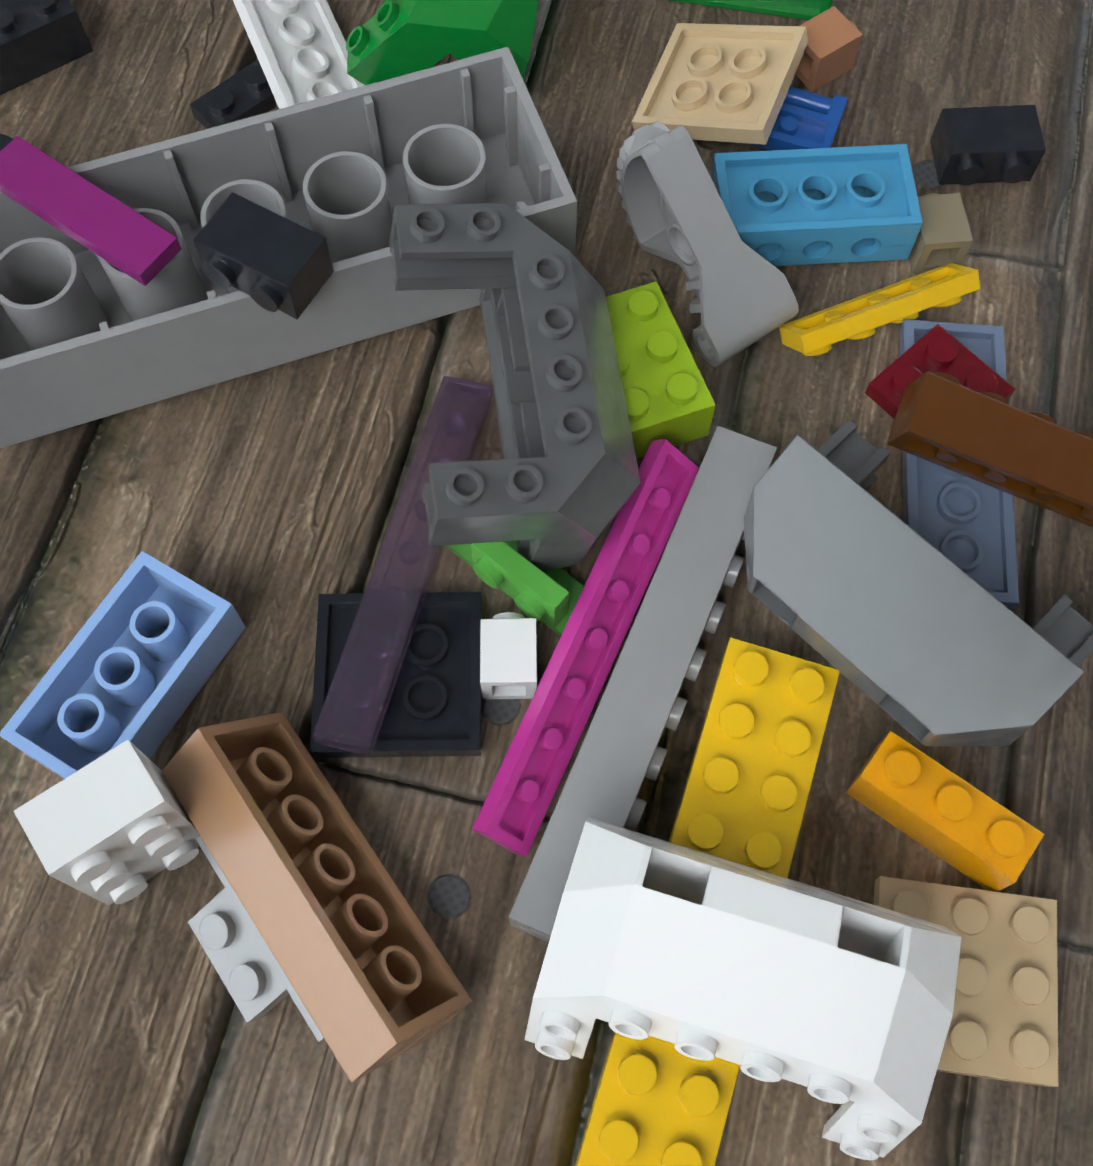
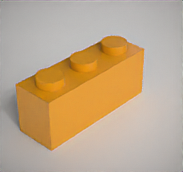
M892 731L873 750L845 792L987 891L998 892L1014 884L1044 836V833Z

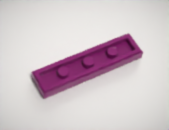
M16 136L0 151V192L144 286L182 250L177 237L19 136Z

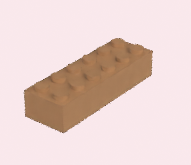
M282 712L200 727L162 769L161 772L351 1083L429 1039L472 1002Z

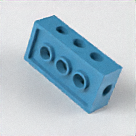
M907 144L714 153L710 177L742 242L773 266L907 260L909 258L923 221Z

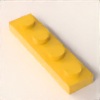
M954 263L945 264L779 326L782 344L805 356L824 354L832 349V344L839 341L867 338L875 334V328L890 322L902 323L904 319L914 320L919 317L920 311L930 307H948L959 303L963 295L981 289L979 272L977 269Z

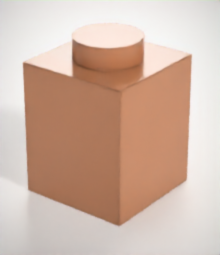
M835 6L799 25L807 29L808 44L795 75L812 92L854 68L863 34Z

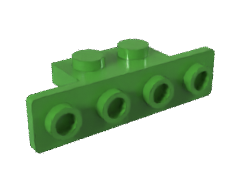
M517 540L444 545L471 566L475 574L484 583L494 589L499 588L511 597L526 616L536 618V621L540 620L559 636L562 635L584 588V585L561 568L542 572L519 554Z

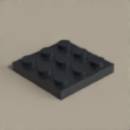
M481 592L319 594L310 753L313 758L481 756Z

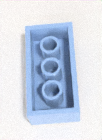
M141 551L1 730L0 737L63 779L126 740L132 742L150 759L246 627L231 603Z

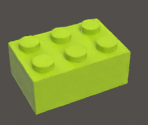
M657 281L607 296L606 301L636 459L645 456L651 441L666 439L673 446H677L709 435L715 402Z

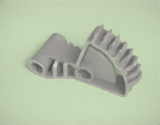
M656 121L650 125L645 124L635 130L632 136L624 140V145L619 148V158H617V168L619 170L616 171L617 180L620 183L618 185V192L623 197L621 206L628 216L626 222L632 227L634 232L633 238L638 242L642 250L677 263L683 269L688 279L685 282L686 291L694 290L697 296L689 304L690 313H701V325L693 329L692 335L702 357L711 366L717 367L795 317L799 311L798 303L785 274L742 242L687 129L680 125L669 130L664 124Z

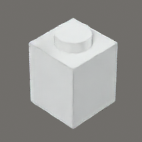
M505 612L494 615L493 619H481L480 685L482 699L533 698L537 689L536 618H525L524 615L519 613Z

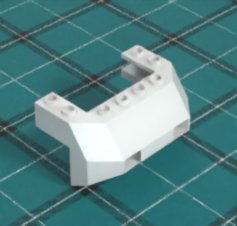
M588 818L585 821L533 996L525 1040L535 1043L537 1051L554 1059L568 1060L571 1058V1055L583 1059L595 1020L600 1019L609 1022V1027L614 1032L628 1038L642 1040L652 1036L674 1043V1047L679 1053L692 1059L709 1061L717 1057L741 1065L740 1069L744 1074L760 1081L778 1082L782 1078L808 1087V1093L819 1100L843 1104L824 1125L822 1138L840 1143V1150L847 1155L863 1160H876L879 1157L884 1158L922 1124L953 1016L961 936L938 924Z

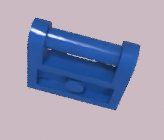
M790 86L766 145H750L770 151L831 148L843 117L848 97L835 94L833 98Z

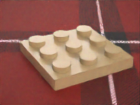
M677 23L631 122L634 131L645 124L650 125L658 121L669 130L680 125L684 126L692 140L766 145L808 44L806 27Z
M879 876L875 879L874 905L944 926L961 936L953 1016L937 1071L1044 1087H1059L1057 900Z

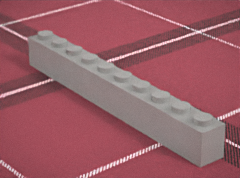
M717 426L510 912V926L544 941H550L565 885L585 821L588 818L636 832L647 801L637 797L645 778L656 782L668 750L658 745L665 728L676 731L688 701L678 696L685 678L696 682L707 651L698 648L704 631L715 634L726 606L725 603L717 601L722 586L724 584L733 588L745 558L735 554L741 539L745 541L744 515L753 488L771 467L777 447Z

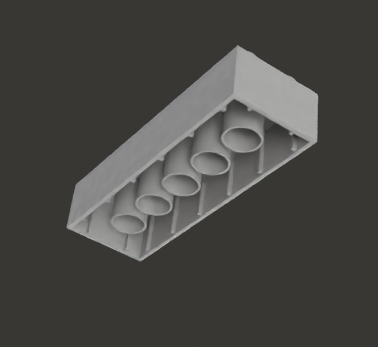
M509 47L67 167L177 237L182 250L146 286L0 192V448L479 306L482 289L395 291L393 256L390 253L389 247L395 204L506 203L568 249L575 257L577 199ZM232 192L326 237L334 272L298 320L280 310L270 312L259 306L250 295L232 286L229 289L222 288L211 281L202 269L203 263L193 240Z

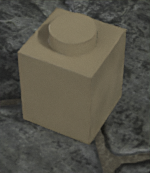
M930 193L917 196L923 225L908 258L912 274L924 273L948 263L962 265L973 242L960 193Z

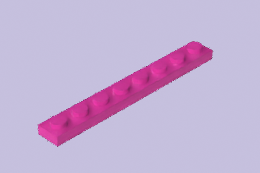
M666 439L651 441L638 469L641 483L617 515L473 825L472 830L514 854L527 857L699 471V467Z

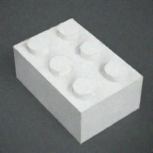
M129 740L124 741L14 810L18 821L48 875L107 905L113 902L115 904H122L137 897L147 888V880L165 868L167 870H175L189 863L198 855V847L200 846L196 841L199 833L163 776L162 770Z

